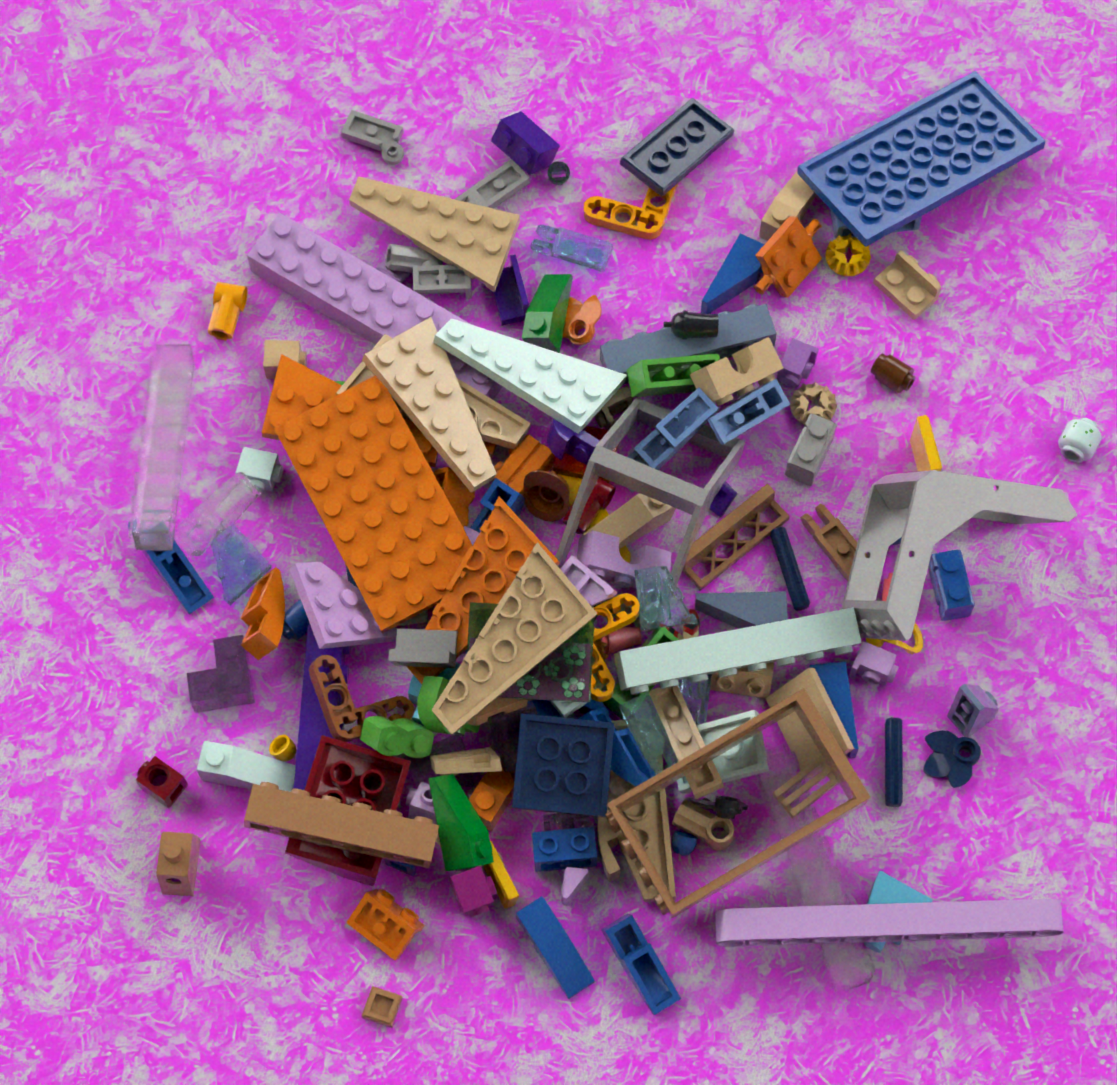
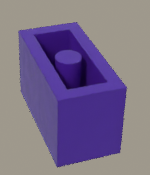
M522 111L500 119L491 139V142L529 175L550 167L560 147L553 138Z

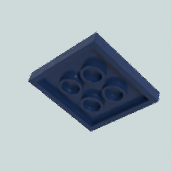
M521 713L512 808L605 818L615 723Z

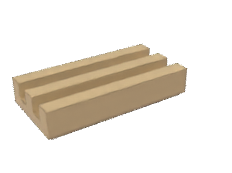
M820 756L775 790L773 796L793 819L839 783L829 766L825 763L824 758ZM818 768L822 769L820 773L784 799L783 795ZM826 776L830 779V781L796 807L792 808L790 806L792 802Z

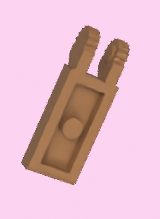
M819 504L815 507V510L825 524L824 527L820 528L807 513L801 516L800 520L807 531L813 536L816 543L848 581L857 541L838 518L835 519L825 505Z

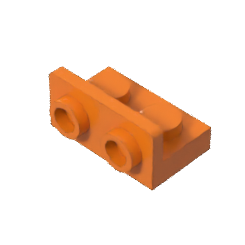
M374 889L368 891L346 923L393 960H397L401 957L415 934L422 931L425 925L419 921V916L414 911L402 908L395 903L394 896L386 890Z

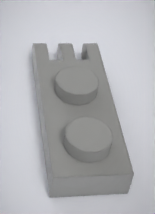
M511 159L459 195L455 200L494 209L530 184V177Z

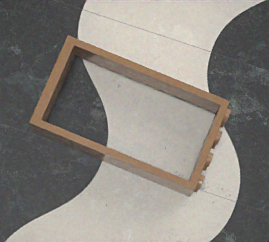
M803 688L607 803L609 812L605 815L615 833L621 831L625 837V840L621 842L631 860L637 858L642 866L637 870L646 887L648 888L653 885L658 895L654 896V900L662 914L665 915L669 912L671 918H674L862 807L871 797ZM795 711L849 800L675 903L623 812Z

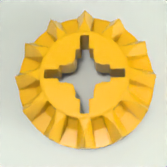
M850 233L842 237L838 235L836 239L830 241L826 249L825 258L828 266L835 273L842 276H855L866 270L870 263L871 255L869 245L865 247L858 238L853 237ZM850 247L851 253L855 255H852L849 263H846L847 259L843 253Z

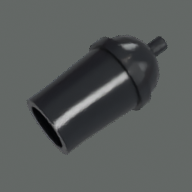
M683 310L676 313L672 317L671 322H664L663 327H671V331L675 336L685 340L687 338L717 337L719 319L718 314L694 313Z

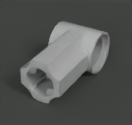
M389 244L387 248L385 266L390 270L413 273V266L443 265L442 260L420 247Z

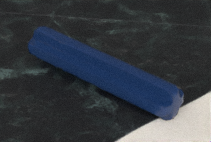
M774 528L771 530L770 537L793 607L796 611L807 609L810 601L786 528Z
M891 717L887 718L885 722V804L888 807H900L903 803L902 719Z

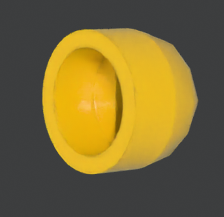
M283 734L277 736L271 742L269 752L277 760L286 762L295 756L296 746L287 735Z

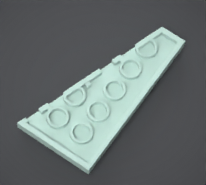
M452 318L437 332L433 342L577 434L585 428L625 383L627 377L626 374Z

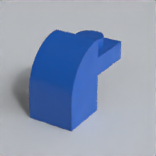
M495 478L479 503L484 508L470 528L479 533L481 532L480 528L484 521L488 520L499 496L519 517L524 506V497Z

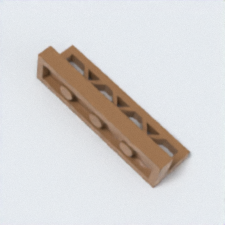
M768 483L693 542L682 571L700 591L767 538L772 529L782 526L789 520L790 516L774 500L775 491ZM768 507L779 517L773 523L759 522L760 513ZM741 528H755V537L750 541L737 540L738 531ZM720 545L733 546V555L728 559L715 558V551ZM737 546H743L737 551ZM698 563H710L711 572L702 580L691 569ZM715 564H720L717 568L714 569Z

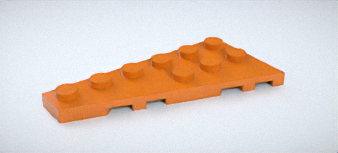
M281 354L261 432L262 437L280 440L274 427L336 396V392L342 385ZM404 419L429 466L436 467L438 452L412 421Z
M500 496L496 500L495 507L488 520H485L481 526V532L473 546L469 547L449 582L441 602L437 603L434 608L433 616L424 629L458 631L456 659L470 647V639L478 638L481 630L537 542L557 566L560 564V561ZM406 666L421 684L423 683L424 676L437 677L446 669Z

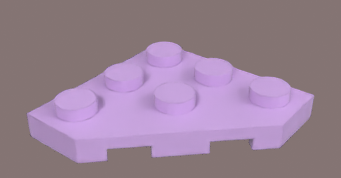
M322 562L295 563L290 568L319 649L393 642L396 639V627L382 634L359 588Z

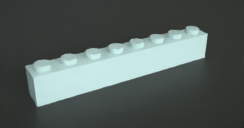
M854 607L623 650L614 654V660L621 691L630 690L631 695L648 692V686L660 684L661 689L675 687L679 685L678 680L689 678L690 683H697L708 680L707 675L719 673V678L736 675L737 669L748 667V672L766 669V663L777 662L778 667L794 664L797 657L806 656V661L824 658V652L834 651L835 656L853 652L852 647L862 642Z

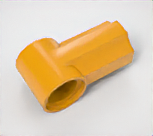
M217 282L213 295L214 309L208 327L209 335L219 340L227 341V339H233L239 313L243 312L246 306L247 286Z

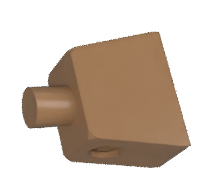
M162 832L156 871L162 894L194 896L200 837L191 833ZM171 878L179 879L180 881L174 882L171 881Z

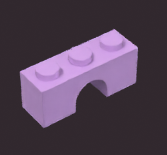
M592 530L579 538L577 559L602 580L613 582V585L616 587H633L639 589L640 593L652 595L665 588L670 577L672 555L670 551L644 545L631 553V561L628 563L619 553V537Z

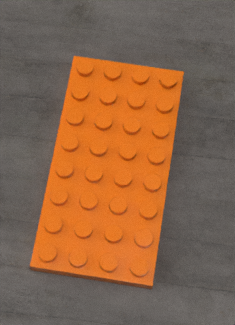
M374 375L274 427L382 634L436 606L437 603L439 604L469 547L473 545L391 394L377 376Z

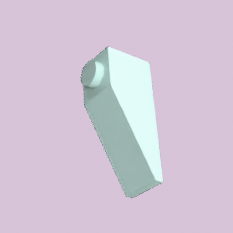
M204 741L197 772L203 781L252 789L253 784L260 785L261 782H270L278 785L280 790L291 792L294 786L296 765L239 747Z

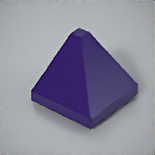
M725 481L714 497L709 509L721 518L738 493Z

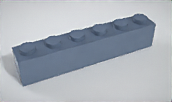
M752 304L739 311L718 313L719 327L717 337L687 338L685 340L675 336L671 331V327H663L660 331L652 333L640 332L632 338L607 341L604 345H600V360L602 367L627 375L626 369L640 360L719 354L720 359L733 357L732 354L767 337L770 338L774 347L777 333L767 304L759 306ZM628 376L626 377L624 384L629 383Z

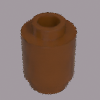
M884 353L880 354L870 371L875 375L876 380L897 393L903 390L908 391L916 378L913 375L914 368L891 354L888 356Z

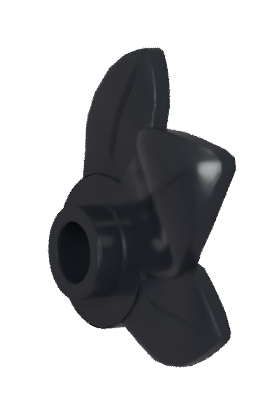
M716 796L715 802L707 798L702 800L689 798L688 800L693 805L717 811L716 816L725 819H735V814H742L743 810L748 809V805L741 802L740 799L729 796Z

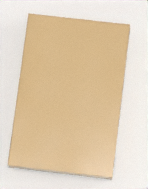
M815 668L806 669L765 698L771 708L804 688L843 753L846 755L854 749ZM795 711L777 721L800 771L822 756ZM818 768L816 771H814L806 778L813 777L814 775L822 771V769Z

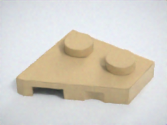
M491 747L430 756L431 768L435 774H440V776L502 771L500 758Z

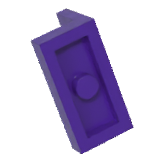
M516 254L510 255L511 266L503 268L496 290L493 292L502 326L525 321L526 311L529 307Z

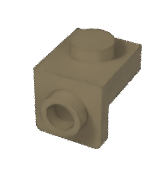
M628 385L618 389L594 416L599 427H605L607 432L615 424L612 416L627 410L632 404L633 397H631Z

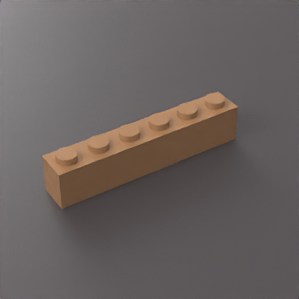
M261 782L260 785L253 784L244 818L245 828L424 868H429L439 825L433 824V820L416 816L414 819L402 817V813L388 809L384 810L383 813L373 811L371 806L363 803H353V806L342 804L340 799L332 796H322V799L311 797L309 792L301 789H291V792L280 790L278 785L270 782Z

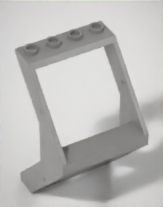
M637 397L596 445L589 459L555 557L560 561L558 567L561 568L566 561L585 504L599 476L691 514L690 523L657 611L640 605L639 616L633 622L640 630L651 632V630L655 631L663 624L690 548L714 497L738 464L743 454L745 441L734 438L721 445L712 428L704 425L688 442L723 456L725 460L704 489L613 451L637 421L655 428L662 419L672 412ZM624 603L621 604L619 612L625 611L627 614H630L632 605L627 607ZM617 613L612 614V617H613L614 619H616V614H617Z
M936 470L885 475L871 486L842 609L854 607L860 638L907 641L912 637L934 544L970 518L1011 524L1069 522L1078 514L1062 489ZM902 537L887 600L876 601L888 547Z

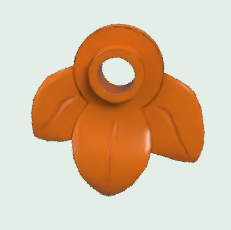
M596 295L589 297L583 304L569 297L562 338H568L575 345H585L592 340L595 334L594 325L600 319L602 313L601 303ZM586 329L582 335H577L579 330Z

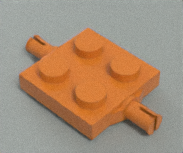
M789 216L757 252L755 256L760 262L763 271V277L754 286L757 293L763 295L772 284L780 296L788 298L819 263L822 257L812 240V237L822 227L818 220L812 219L804 229L798 217Z

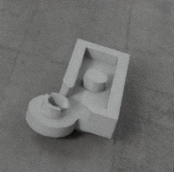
M351 110L341 131L343 139L382 151L383 160L390 165L398 164L404 158L403 148L399 145V141L404 133L402 126Z

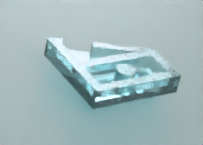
M233 523L211 542L213 556L217 561L218 576L221 579L224 590L223 597L231 606L263 577L272 566Z
M667 566L634 570L637 599L640 604L641 631L697 623L695 614H690L682 601L685 597L681 590L675 586Z

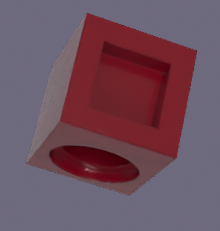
M156 756L150 762L146 761L137 772L136 782L140 789L168 809L188 786L183 775ZM157 776H167L164 784L160 786L152 785L153 780Z

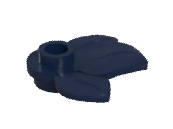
M944 730L932 732L925 736V741L933 750V753L926 760L923 772L934 778L948 776L950 785L953 788L965 785L972 777V766L978 762L981 755L978 743L972 738H958L952 732ZM966 749L970 752V756L962 757L959 751Z

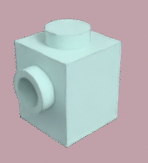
M243 446L235 473L240 485L247 486L256 492H263L264 490L273 492L275 483L281 481L283 465H280L278 454Z

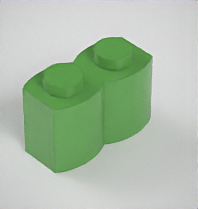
M371 716L364 719L360 740L386 756H396L404 753L409 757L423 758L430 755L435 734L411 719L399 718L391 721L382 716Z

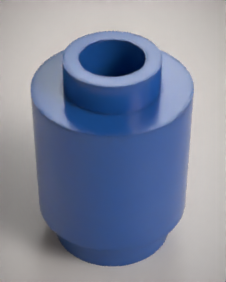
M301 599L285 611L282 635L288 640L293 638L298 641L307 633L308 625H310Z

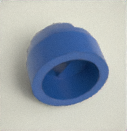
M674 831L671 847L676 854L680 853L681 856H687L694 851L698 838L685 832Z

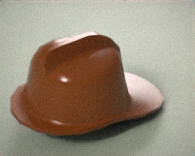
M536 470L526 474L523 497L525 499L524 504L531 514L541 520L551 522L561 520L567 514L570 490L568 483L563 477L558 475L556 471Z

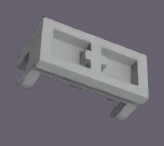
M454 265L413 266V291L418 294L465 292L466 299H472L471 278L465 275V272Z

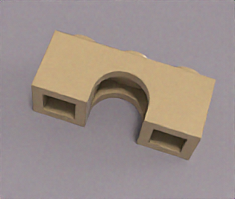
M767 337L732 354L737 365V371L732 368L728 358L725 357L691 373L690 377L696 389L700 388L712 402H716L717 406L733 400L732 393L736 391L741 396L755 389L752 383L756 381L761 386L776 379L773 373L783 369V366L770 338Z

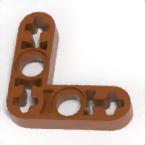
M330 655L319 656L309 667L312 684L329 731L334 739L344 742L359 739L365 715L369 711L391 721L399 718L411 719L414 715L413 703L404 696H396L355 708L340 665ZM321 666L324 668L329 667L330 672L326 675L325 672L320 673L318 668ZM332 681H335V683L329 685L328 687H324V684H326L327 682L331 683ZM329 691H335L340 694L342 698L340 706H334L329 702ZM395 707L404 709L405 713L402 715L397 713L387 717V712H390ZM357 720V726H354L349 731L341 730L339 727L342 723L347 725Z

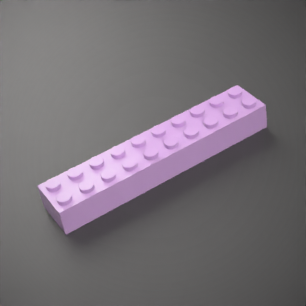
M281 213L277 215L247 254L251 272L375 345L384 334L394 338L430 317L434 322L437 332L451 318L468 323ZM446 351L456 377L494 400L503 386Z

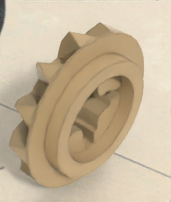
M815 381L813 384L808 385L803 383L799 389L794 390L790 401V408L793 416L805 425L810 414L831 420L835 415L837 404L835 394L829 391L827 385L821 386ZM820 397L818 404L820 407L814 406L808 411L809 401L807 399L813 401L815 398Z

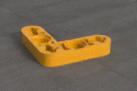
M678 183L662 196L666 203L660 207L651 204L650 200L660 195L650 187L646 193L642 208L600 196L590 197L584 203V218L592 225L643 239H656L663 230ZM595 207H600V211L597 214H592V210ZM609 209L611 210L610 219L607 218V214H609ZM623 212L629 214L631 219L626 223H620L615 217ZM636 217H639V221L637 222V226H634V225H635V218H636ZM649 221L654 222V226L651 229L646 228Z
M620 594L593 607L597 615H602L607 619V625L604 628L597 629L588 622L577 634L578 644L590 645V655L595 659L594 665L589 670V696L598 702L607 701L612 697L615 681L593 642L633 623L637 619L640 604L638 599L632 594ZM624 603L627 607L632 605L631 613L619 612L621 604ZM617 613L616 621L614 622L612 614ZM571 637L563 643L575 645ZM597 672V677L602 684L608 683L605 692H602L601 689L594 690L596 687L594 673Z

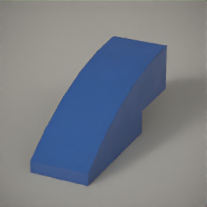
M604 707L589 711L579 718L582 720L612 723ZM614 726L610 770L625 781L638 786L655 776V773L629 728L617 731Z
M543 896L516 912L517 921L568 999L595 982L577 949Z
M626 914L601 929L628 977L653 1015L681 999L633 915Z

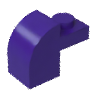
M554 418L547 436L548 446L558 459L562 460L566 454H569L585 465H588L589 459L600 440L585 432L587 425L577 434Z

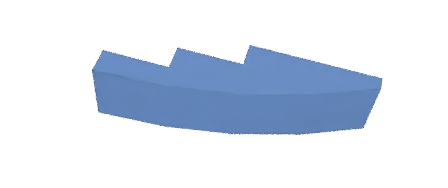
M700 388L696 389L655 426L654 431L634 447V451L628 458L659 470L708 422L707 419L715 415L719 408ZM628 488V490H629L632 494L635 492L634 490H631V489Z

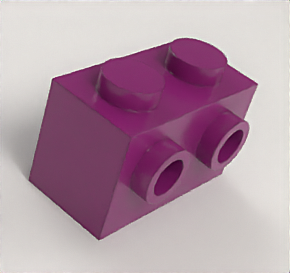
M481 865L449 878L461 914L468 912L471 918L489 911L488 904L494 902L492 896L497 894L491 876L485 878Z

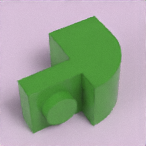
M424 676L417 700L419 718L422 724L431 732L450 734L432 712V708L450 680L444 677ZM466 723L454 734L464 736L465 732L478 733L480 725L475 726Z

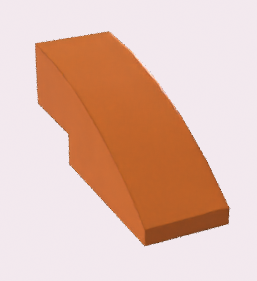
M277 567L257 580L240 618L249 625L241 646L258 661L278 647L283 632L285 596L281 571Z

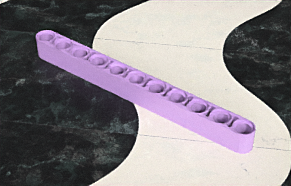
M1058 899L733 908L715 912L716 944L723 947L1050 937L1064 933L1061 903Z

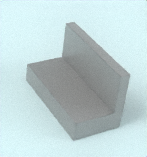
M397 629L396 648L389 649L388 661L395 666L455 668L458 631Z

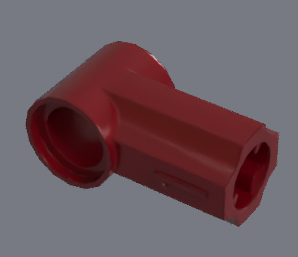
M598 478L585 504L576 530L577 534L586 533L600 510L607 508L615 494V486ZM574 503L563 518L565 525H567Z

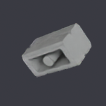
M815 414L809 415L787 462L785 471L787 477L812 486L834 439L837 424Z

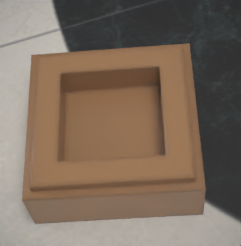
M372 986L362 1018L392 1028L403 997Z

